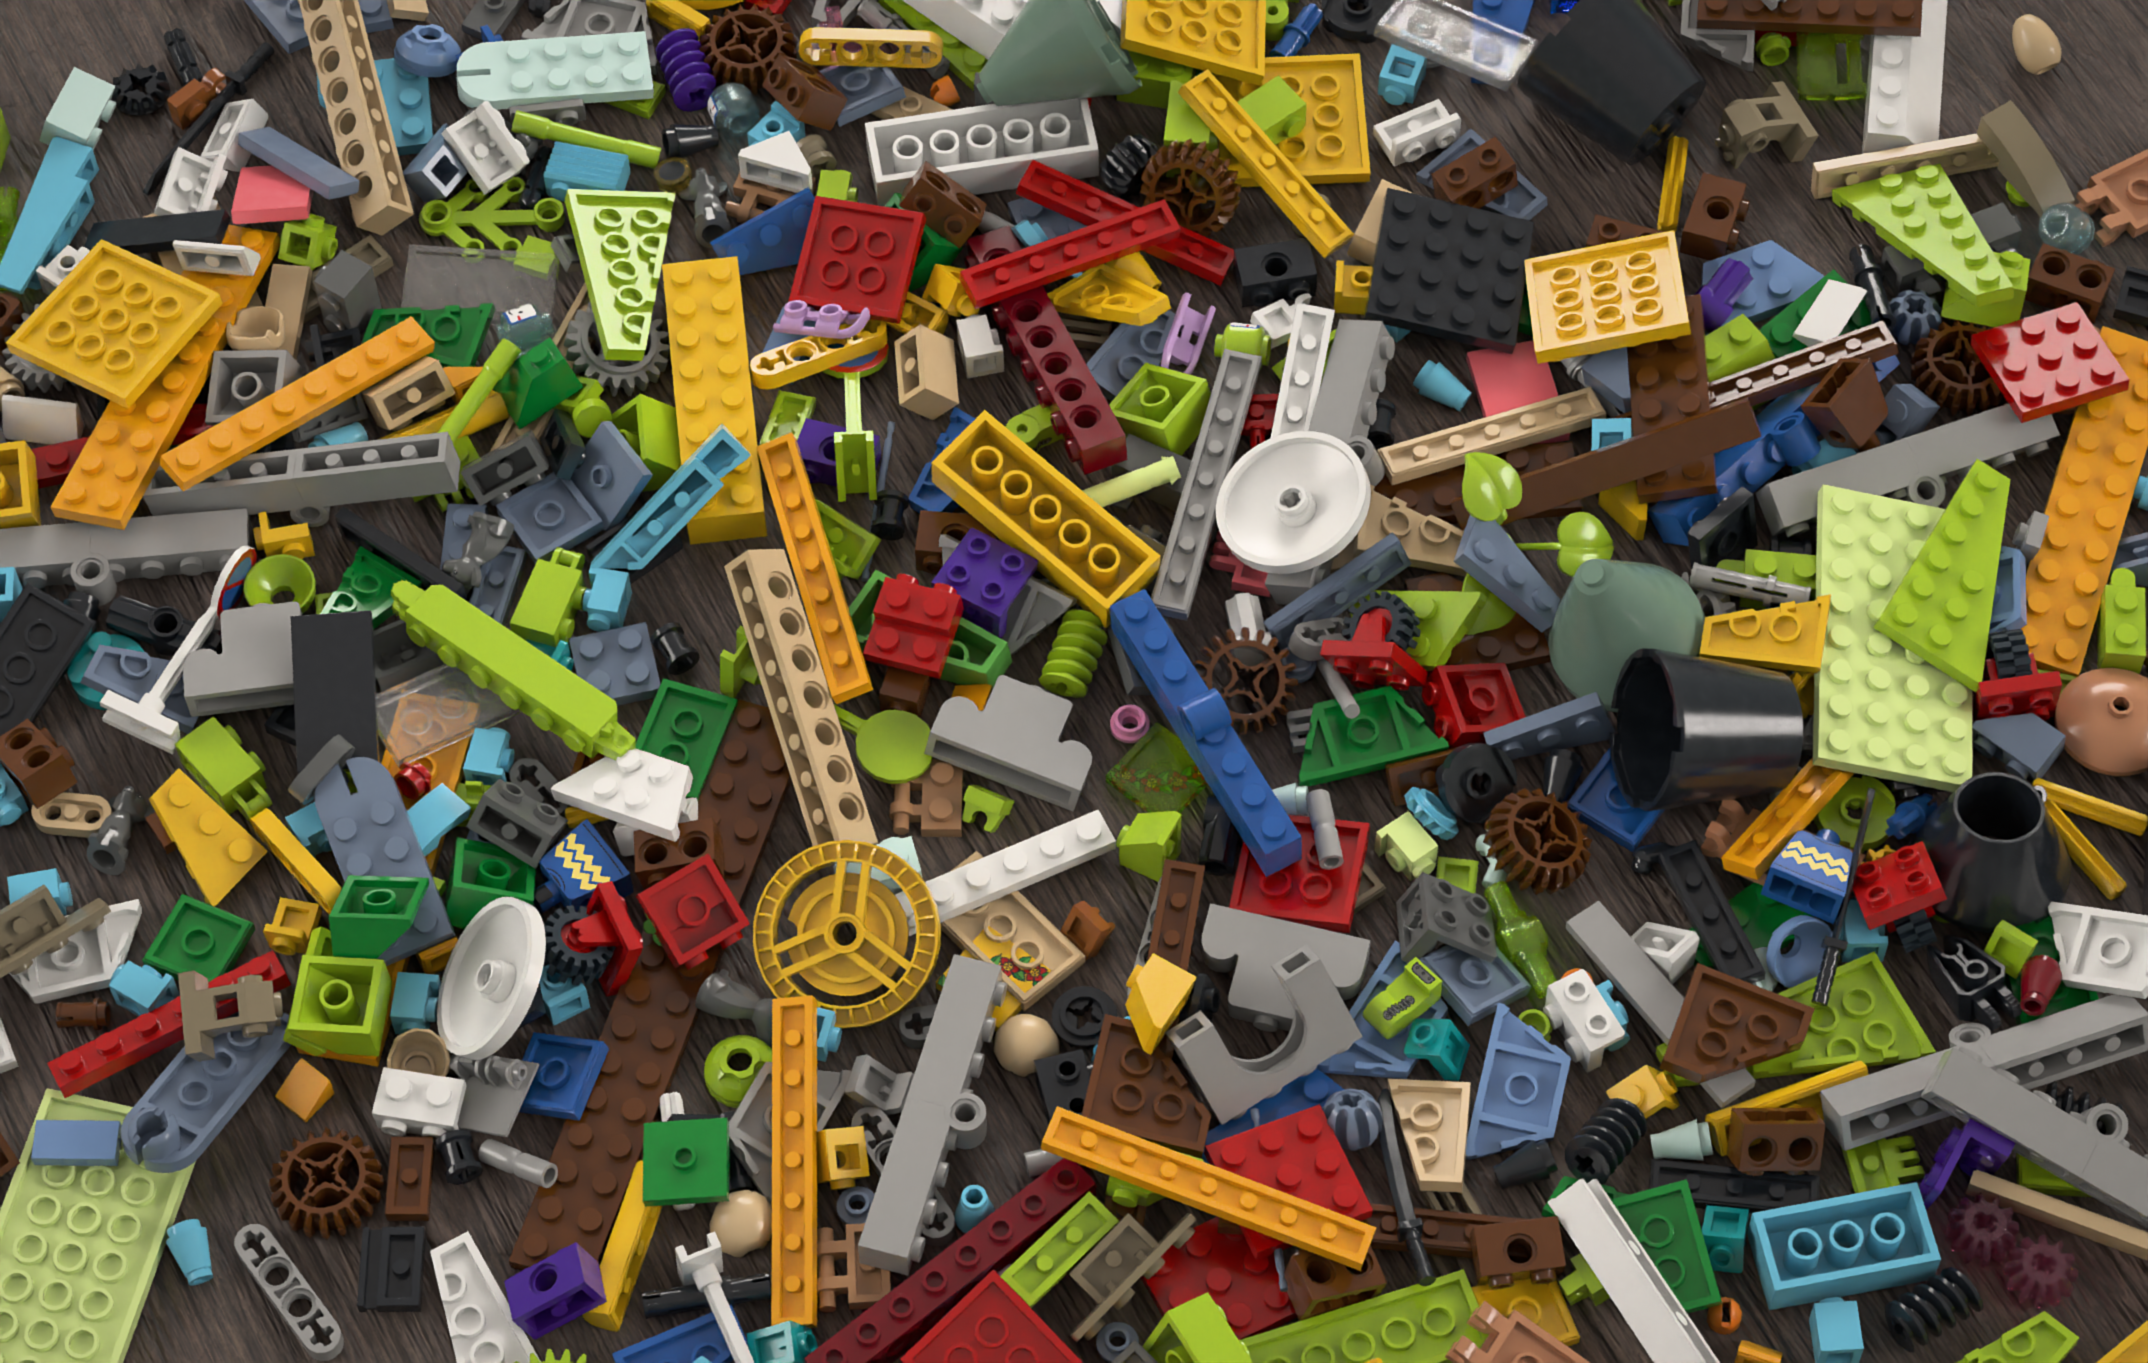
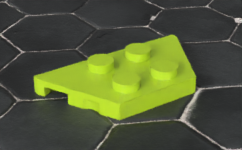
M1374 590L1380 596L1381 591H1387L1391 595L1395 594L1419 618L1420 624L1416 625V627L1421 630L1420 637L1412 638L1418 644L1415 649L1408 647L1406 652L1427 671H1433L1436 666L1446 664L1451 656L1453 647L1460 643L1469 630L1465 627V624L1477 606L1483 609L1487 602V597L1481 592ZM1369 594L1365 596L1368 601L1370 600ZM1357 602L1353 606L1358 609L1361 604Z

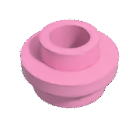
M1128 704L1121 706L1113 713L1110 719L1112 735L1123 743L1141 741L1147 736L1150 729L1148 715L1136 705ZM1127 723H1133L1137 727L1128 729L1123 726Z

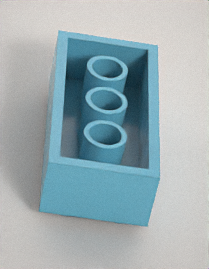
M1917 1182L1752 1213L1747 1230V1236L1769 1310L1817 1302L1830 1297H1843L1927 1281L1931 1276H1935L1941 1261Z

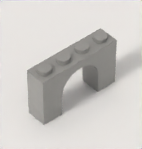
M1304 945L1271 966L1287 994L1293 1010L1290 1032L1284 1042L1272 1053L1257 1059H1240L1230 1055L1214 1025L1201 1010L1165 1032L1207 1108L1221 1125L1231 1119L1236 1120L1242 1117L1248 1108L1263 1099L1277 1095L1283 1086L1299 1076H1306L1312 1073L1318 1064L1334 1054H1341L1347 1051L1353 1042L1363 1037L1321 959L1307 945Z

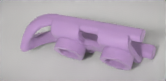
M1184 293L1163 349L1161 367L1169 369V362L1176 365L1184 364L1188 367L1183 373L1191 375L1199 360L1216 308L1211 305L1208 308L1207 314L1203 315L1188 307L1191 294ZM1179 330H1180V331H1181L1180 337H1177L1178 332H1179ZM1192 334L1199 336L1195 345L1189 343Z
M794 300L785 304V314L782 316L780 324L774 323L773 329L774 332L844 339L858 334L870 319V311L868 308H864L861 314H850L848 311L842 310V307L838 304H827L822 306L819 311H815L813 307H808L806 302ZM806 320L817 321L815 327H807L803 323ZM840 324H853L849 328L839 330Z

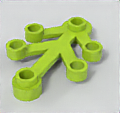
M513 177L503 183V187L489 197V193L484 195L482 191L472 192V190L479 188L472 178L466 183L465 188L448 202L433 200L425 204L419 215V223L425 233L431 236L445 235L462 249L464 260L467 263L479 264L486 257L484 243L476 238L471 239L459 228L472 226L500 249L501 258L504 262L513 264L522 248V244L518 239L510 238L497 226L538 225L539 228L546 232H554L563 225L565 214L562 203L555 198H544L538 201L534 210H499L509 201L519 202L522 190L526 189L524 181L519 177ZM514 187L520 188L518 191L515 192L509 191L511 188ZM470 202L481 203L473 211H461ZM510 248H515V249H517V250H516L515 252H513V253H507V252H506V251H507L508 249H510ZM472 249L479 250L477 253L474 254L468 253Z

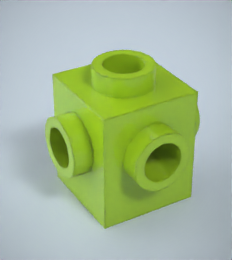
M309 214V218L306 220L285 222L280 236L281 244L278 259L291 262L296 266H310L312 271L316 267L324 265L332 260L336 254L338 240L335 238L337 226L324 223L325 218L315 214Z

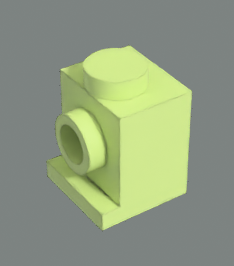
M1408 811L1376 832L1375 852L1379 857L1385 853L1391 867L1397 872L1402 871L1411 882L1415 878L1417 879L1422 872L1430 874L1434 870L1437 861L1438 845Z

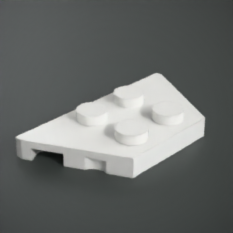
M634 748L633 750H628L622 757H617L616 761L607 756L556 783L552 786L551 792L556 801L676 842L680 835L678 828L679 817L685 814L687 806L686 795L690 792L693 776L689 766Z
M139 899L110 905L111 912L104 916L105 920L101 925L87 932L80 930L68 938L69 942L66 946L53 953L45 951L32 959L33 964L28 969L11 976L35 1004L109 987L114 971L125 962L140 920L142 907Z
M2051 902L2049 904L2048 911L2053 921L2055 931L2053 936L2060 956L2059 966L2062 972V980L2067 987L2142 999L2148 997V915Z

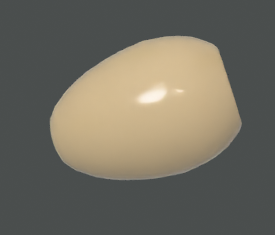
M2026 14L2019 17L2013 25L2012 41L2016 57L2022 67L2034 75L2042 74L2056 67L2060 63L2062 54L2061 46L2055 33L2043 20L2034 15Z

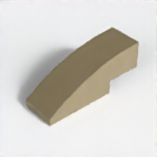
M2011 100L1981 117L1976 134L2000 160L1997 169L2043 221L2074 203L2075 199L2052 155L2034 128Z

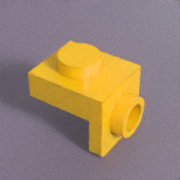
M267 512L258 513L260 527L253 528L257 550H265L266 557L277 554L292 555L300 559L315 556L308 523L271 529Z
M280 897L273 923L265 924L263 930L269 947L283 955H294L296 952L306 954L312 930L318 927L322 914L320 904Z
M1649 1065L1643 1066L1606 1091L1610 1099L1620 1098L1635 1104L1642 1111L1645 1119L1663 1107L1674 1110L1680 1106L1674 1095L1678 1089L1671 1076L1666 1071L1661 1072Z

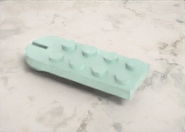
M646 32L476 44L464 51L457 62L458 97L467 107H478L483 102L488 101L492 108L496 110L509 109L512 106L583 99L584 103L653 99L654 89Z

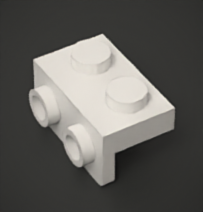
M1437 99L1374 125L1373 135L1395 167L1404 162H1413L1422 155L1438 148L1443 149L1452 145L1460 138L1461 118L1458 113L1449 115L1441 101Z
M488 101L480 104L475 111L447 127L441 133L484 195L519 174L530 162L522 143L514 139L505 126L500 112L492 108Z
M178 147L173 155L154 214L163 216L215 210L218 201L213 199L215 190H221L228 171L223 169L226 156L219 153L214 162H211Z
M1580 969L1548 985L1543 1012L1547 1015L1554 1030L1558 1028L1564 1036V1045L1567 1053L1574 1062L1580 1061L1587 1073L1600 1067L1604 1048L1622 1040L1625 1035L1624 1029L1585 970Z
M383 1067L372 1116L377 1127L388 1135L402 1137L406 1133L421 1135L422 1137H433L434 1142H436L440 1136L447 1132L459 1130L457 1123L467 1085L465 1080Z

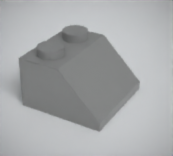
M287 350L214 351L205 423L207 425H217L300 379L302 367Z

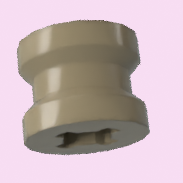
M809 135L796 142L811 168L812 177H815L816 181L820 179L821 170L833 171L837 165L836 159L831 152L826 151L827 143L821 135Z

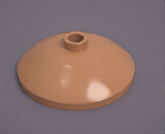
M2100 668L2085 672L2073 679L2060 694L2054 714L2055 729L2066 735L2064 747L2066 752L2084 767L2105 775L2130 776L2147 771L2148 678L2125 669ZM2115 705L2122 706V707H2124L2126 710H2125V711H2119V710H2117L2114 706H2115Z

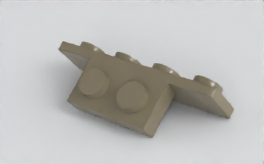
M43 884L1 909L0 978L9 973L16 975L25 971L33 964L32 959L45 951L47 953L56 952L68 944L70 936L80 930L87 932L101 925L105 920L104 916L111 912L108 904L101 898H97L69 916L64 917L50 891Z
M1127 1213L1068 1273L1098 1304L1069 1333V1336L1076 1342L1082 1336L1087 1341L1095 1336L1105 1325L1101 1317L1112 1306L1117 1311L1121 1309L1136 1293L1131 1286L1142 1275L1147 1280L1150 1279L1164 1265L1165 1261L1161 1258L1162 1254L1172 1244L1179 1249L1195 1233L1191 1225L1196 1221V1218L1191 1213H1187L1157 1242Z

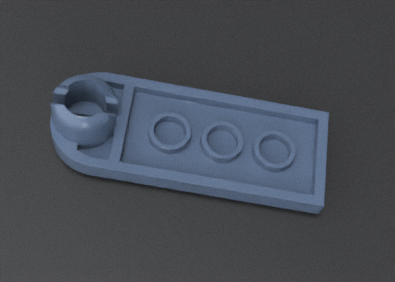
M355 757L346 760V763L357 788V793L351 795L348 787L349 779L339 764L330 771L315 790V806L344 882L348 875L429 878V887L411 927L377 958L384 960L386 966L456 937L394 778L378 761L366 757Z
M239 1011L226 1018L239 1016ZM283 1012L282 1017H280L281 1026L274 1027L272 1035L245 1038L243 1037L242 1030L216 1036L213 1039L215 1059L199 1062L185 1054L184 1046L123 1120L121 1138L124 1151L131 1161L139 1165L144 1160L145 1169L157 1173L176 1172L193 1164L291 1046V1044L283 1041L289 1015Z

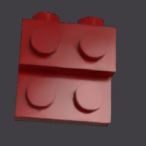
M898 574L896 579L885 577L873 610L875 620L863 651L864 659L940 679L964 611L961 595L957 594L955 588L944 583H936L933 588L921 586L916 578L907 574Z
M1505 663L1436 666L1427 678L1425 687L1422 688L1424 703L1427 706H1432L1436 715L1434 723L1435 734L1438 738L1443 737L1448 742L1449 749L1467 743L1486 744L1484 732L1526 717Z
M709 853L636 895L657 931L654 934L675 968L683 963L687 970L695 967L709 958L705 950L717 943L721 945L722 949L727 948L744 937L740 930L750 924Z

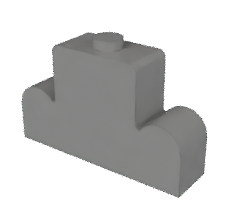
M298 602L259 603L252 607L230 609L221 612L222 653L217 654L216 651L211 649H199L189 654L184 661V698L191 717L294 704L290 616L302 615Z
M1000 675L997 678L983 711H979L976 704L965 697L958 696L946 700L941 706L932 726L924 754L1073 812L1092 764V755L1086 745L1073 740L1060 742L1072 709V703L1067 699L1046 692L1039 686L1028 685L1005 675Z
M1210 903L1201 944L1203 960L1211 970L1226 973L1236 968L1228 996L1229 1016L1252 1022L1253 1026L1260 1030L1275 1032L1277 1029L1290 1031L1293 1021V1010L1287 994L1271 967L1272 965L1307 945L1321 959L1342 1000H1348L1356 996L1362 987L1370 956L1371 940Z

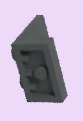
M1422 872L1396 902L1401 960L1407 963L1415 957L1420 960L1426 953H1430L1435 948L1437 941H1441L1488 962H1492L1497 957L1491 903L1481 895L1470 893L1450 884L1444 879H1438Z

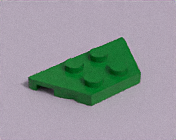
M1391 686L1353 694L1352 696L1360 708V713L1355 718L1346 717L1336 699L1315 703L1305 743L1298 786L1310 787L1385 769V764L1447 750L1449 745L1443 737L1438 738L1425 725V719L1415 709L1408 707L1404 703V698Z

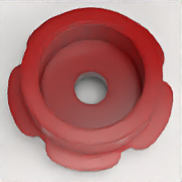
M404 762L400 765V771L394 776V780L398 790L405 797L416 800L421 795L425 796L426 793L431 791V775L423 765L414 763L411 766L409 762Z

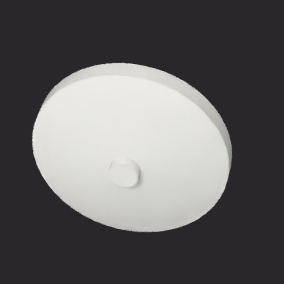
M1296 431L1278 435L1249 450L1235 463L1225 477L1216 502L1218 529L1230 551L1237 559L1253 569L1273 574H1290L1309 570L1336 556L1357 535L1366 519L1370 506V481L1359 457L1340 439L1316 431Z
M513 897L495 899L473 917L455 944L442 977L437 1002L438 1032L446 1044V1049L451 1053L470 1060H481L494 1054L512 1037L527 1014L540 982L546 948L545 929L542 918L537 909L531 904Z

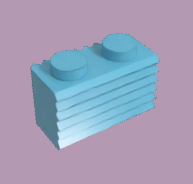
M556 141L548 160L546 171H544L546 193L550 197L565 202L567 189L624 191L631 173L628 155Z

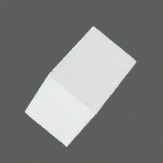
M790 131L740 150L738 159L741 178L794 193L809 187L813 193L811 168Z
M1646 922L1631 936L1671 984H1674L1694 965L1700 939L1694 931Z

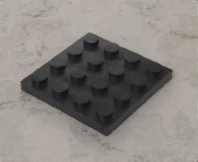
M1387 188L1384 196L1364 320L1383 321L1384 325L1512 354L1516 346L1526 279L1524 260L1529 259L1534 222Z

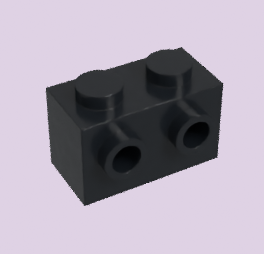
M1083 1049L1034 1060L1035 1081L1048 1126L1057 1106L1079 1115L1082 1114L1094 1063H1086Z

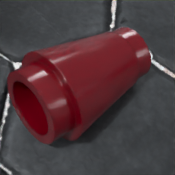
M2036 955L2031 957L2022 966L2020 1006L2026 1014L2038 1016L2045 1012L2047 1005L2062 981V972L2056 960L2046 955Z

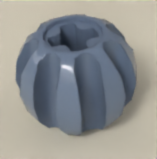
M1906 290L1900 292L1896 298H1892L1890 301V307L1896 318V325L1890 333L1893 337L1898 338L1899 343L1903 345H1908L1909 343L1916 345L1920 338H1928L1930 328L1939 331V325L1942 322L1941 307L1938 301L1930 298L1929 293L1926 291L1913 292Z
M1347 1088L1334 1092L1322 1107L1328 1119L1327 1124L1333 1129L1342 1149L1352 1151L1368 1147L1375 1141L1382 1129L1383 1117L1380 1105L1365 1090Z

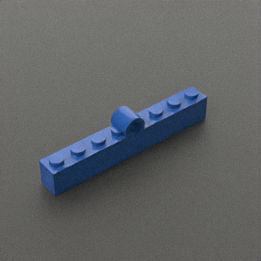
M1896 355L1872 363L1878 382L1900 364ZM1820 382L1779 396L1756 416V420L1761 431L1760 438L1715 453L1718 494L1658 501L1647 511L1664 543L1689 546L1687 532L1695 522L1703 520L1716 509L1725 497H1730L1741 487L1754 493L1785 464L1788 466L1801 465L1814 458L1820 452L1821 445L1816 437L1821 433L1801 408L1802 403Z
M1143 589L1110 605L1111 629L1265 876L1267 877L1301 860L1302 837L1232 728L1231 716L1222 696L1215 688L1208 690L1147 591Z

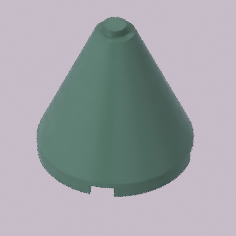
M1028 0L979 73L981 82L976 84L987 104L993 101L996 106H1008L1130 94L1140 88L1142 82L1140 79L1136 81L1133 76L1138 74L1137 68L1128 50L1120 48L1121 37L1100 1Z
M1590 559L1581 564L1577 569L1557 608L1553 624L1550 626L1548 645L1551 662L1564 686L1576 698L1597 692L1607 711L1618 712V709L1611 708L1612 698L1620 671L1630 655L1642 648H1652L1700 657L1705 614L1691 587L1681 577L1668 569L1648 563Z

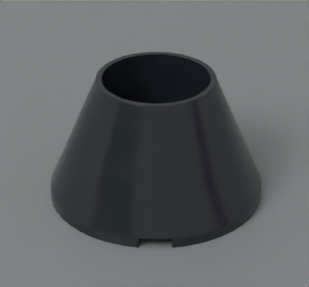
M1989 772L1976 775L1965 781L1926 818L1925 823L1920 829L1913 833L1908 845L1911 846L1923 841L1947 897V900L1932 905L1935 914L1954 925L1972 931L1993 933L1996 926L2002 920L2013 926H2020L2032 921L2038 924L2050 916L2048 911L2049 904L2051 902L2062 903L2069 888L2071 878L2070 856L2042 797L2030 783L2011 774ZM1983 836H1992L2001 838L2003 840H1994Z

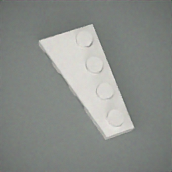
M467 1231L431 1250L430 1253L456 1362L514 1363L517 1361L519 1363H530V1353H534L539 1362H541L524 1330L512 1321L509 1304L469 1232Z

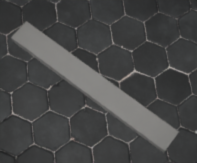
M1224 349L1151 596L1153 603L1162 616L1188 620L1216 523L1217 497L1225 477L1232 468L1261 368L1262 356Z

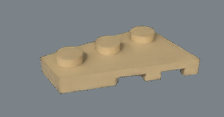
M1388 1079L1391 1100L1420 1191L1463 1193L1471 1082Z

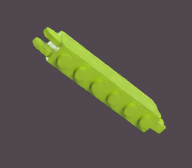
M407 580L393 583L394 586L391 590V596L394 599L392 610L396 616H399L401 620L406 622V633L409 638L418 646H426L438 654L439 658L449 667H457L469 675L470 679L478 687L488 688L500 696L501 700L509 708L519 709L531 717L532 721L544 731L550 730L562 738L571 750L575 752L581 751L591 759L599 752L616 761L617 757H622L628 750L636 748V739L617 722V704L612 698L444 585H431L426 591H423L416 585H411V582H407Z

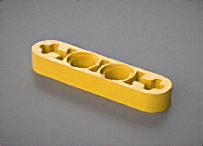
M814 27L805 30L801 34L798 52L802 60L811 65L932 68L938 65L942 59L943 41L938 34L927 30ZM847 42H856L863 49L857 53H851L846 51L843 45ZM811 43H818L820 49H813ZM831 43H836V51H832ZM884 43H893L898 46L899 50L894 54H887L881 51L879 47ZM906 45H910V53H906ZM922 46H928L930 52H923Z
M869 319L858 334L849 338L836 339L808 336L761 353L750 362L751 381L757 388L775 389L827 370L833 366L878 351L887 344V325L884 321ZM841 324L839 330L849 328L853 324ZM835 343L845 345L844 347L837 349L827 347L830 344ZM808 356L811 358L806 361L793 360L795 357Z
M265 808L250 818L249 821L261 841L330 915L342 890L340 885L271 810Z

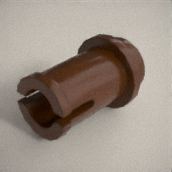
M100 997L94 998L93 1002H58L56 1017H61V1019H57L56 1023L58 1028L93 1026L95 1030H101L103 1026H109L110 1003L108 1001L102 1002Z

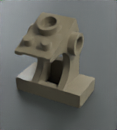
M1779 81L1772 82L1762 98L1737 99L1729 103L1723 110L1721 125L1718 128L1719 136L1714 142L1717 148L1721 147L1724 151L1723 157L1725 161H1730L1733 167L1738 169L1749 152L1761 151L1771 140H1777L1790 162L1802 161L1819 135L1785 83Z
M198 972L178 973L185 1054L199 1062L215 1059L213 1039L216 1036L242 1030L243 1037L256 1038L272 1035L274 1027L281 1026L280 1017L283 1015L282 998L280 992L273 993L272 980L263 981L261 975H247L239 977L237 984L208 988V978ZM237 998L239 1016L218 1020L216 1003Z

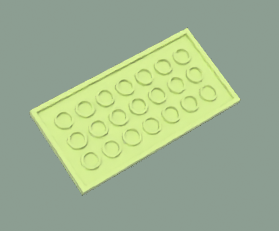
M1824 484L1818 491L1816 600L1818 596L1831 594V604L1821 670L1818 673H1814L1813 765L1954 792L1965 781L1972 778V690L1873 628L1945 509Z
M46 1089L19 1159L20 1164L16 1167L0 1209V1363L124 1362L166 1246V1240L168 1239L167 1229L173 1226L196 1161L185 1169L176 1172L157 1173L145 1169L144 1160L139 1165L131 1161L124 1151L122 1138L118 1166L34 1165L31 1155L36 1120L120 1121L122 1125L126 1115L133 1107L76 1094L64 1098L61 1091Z

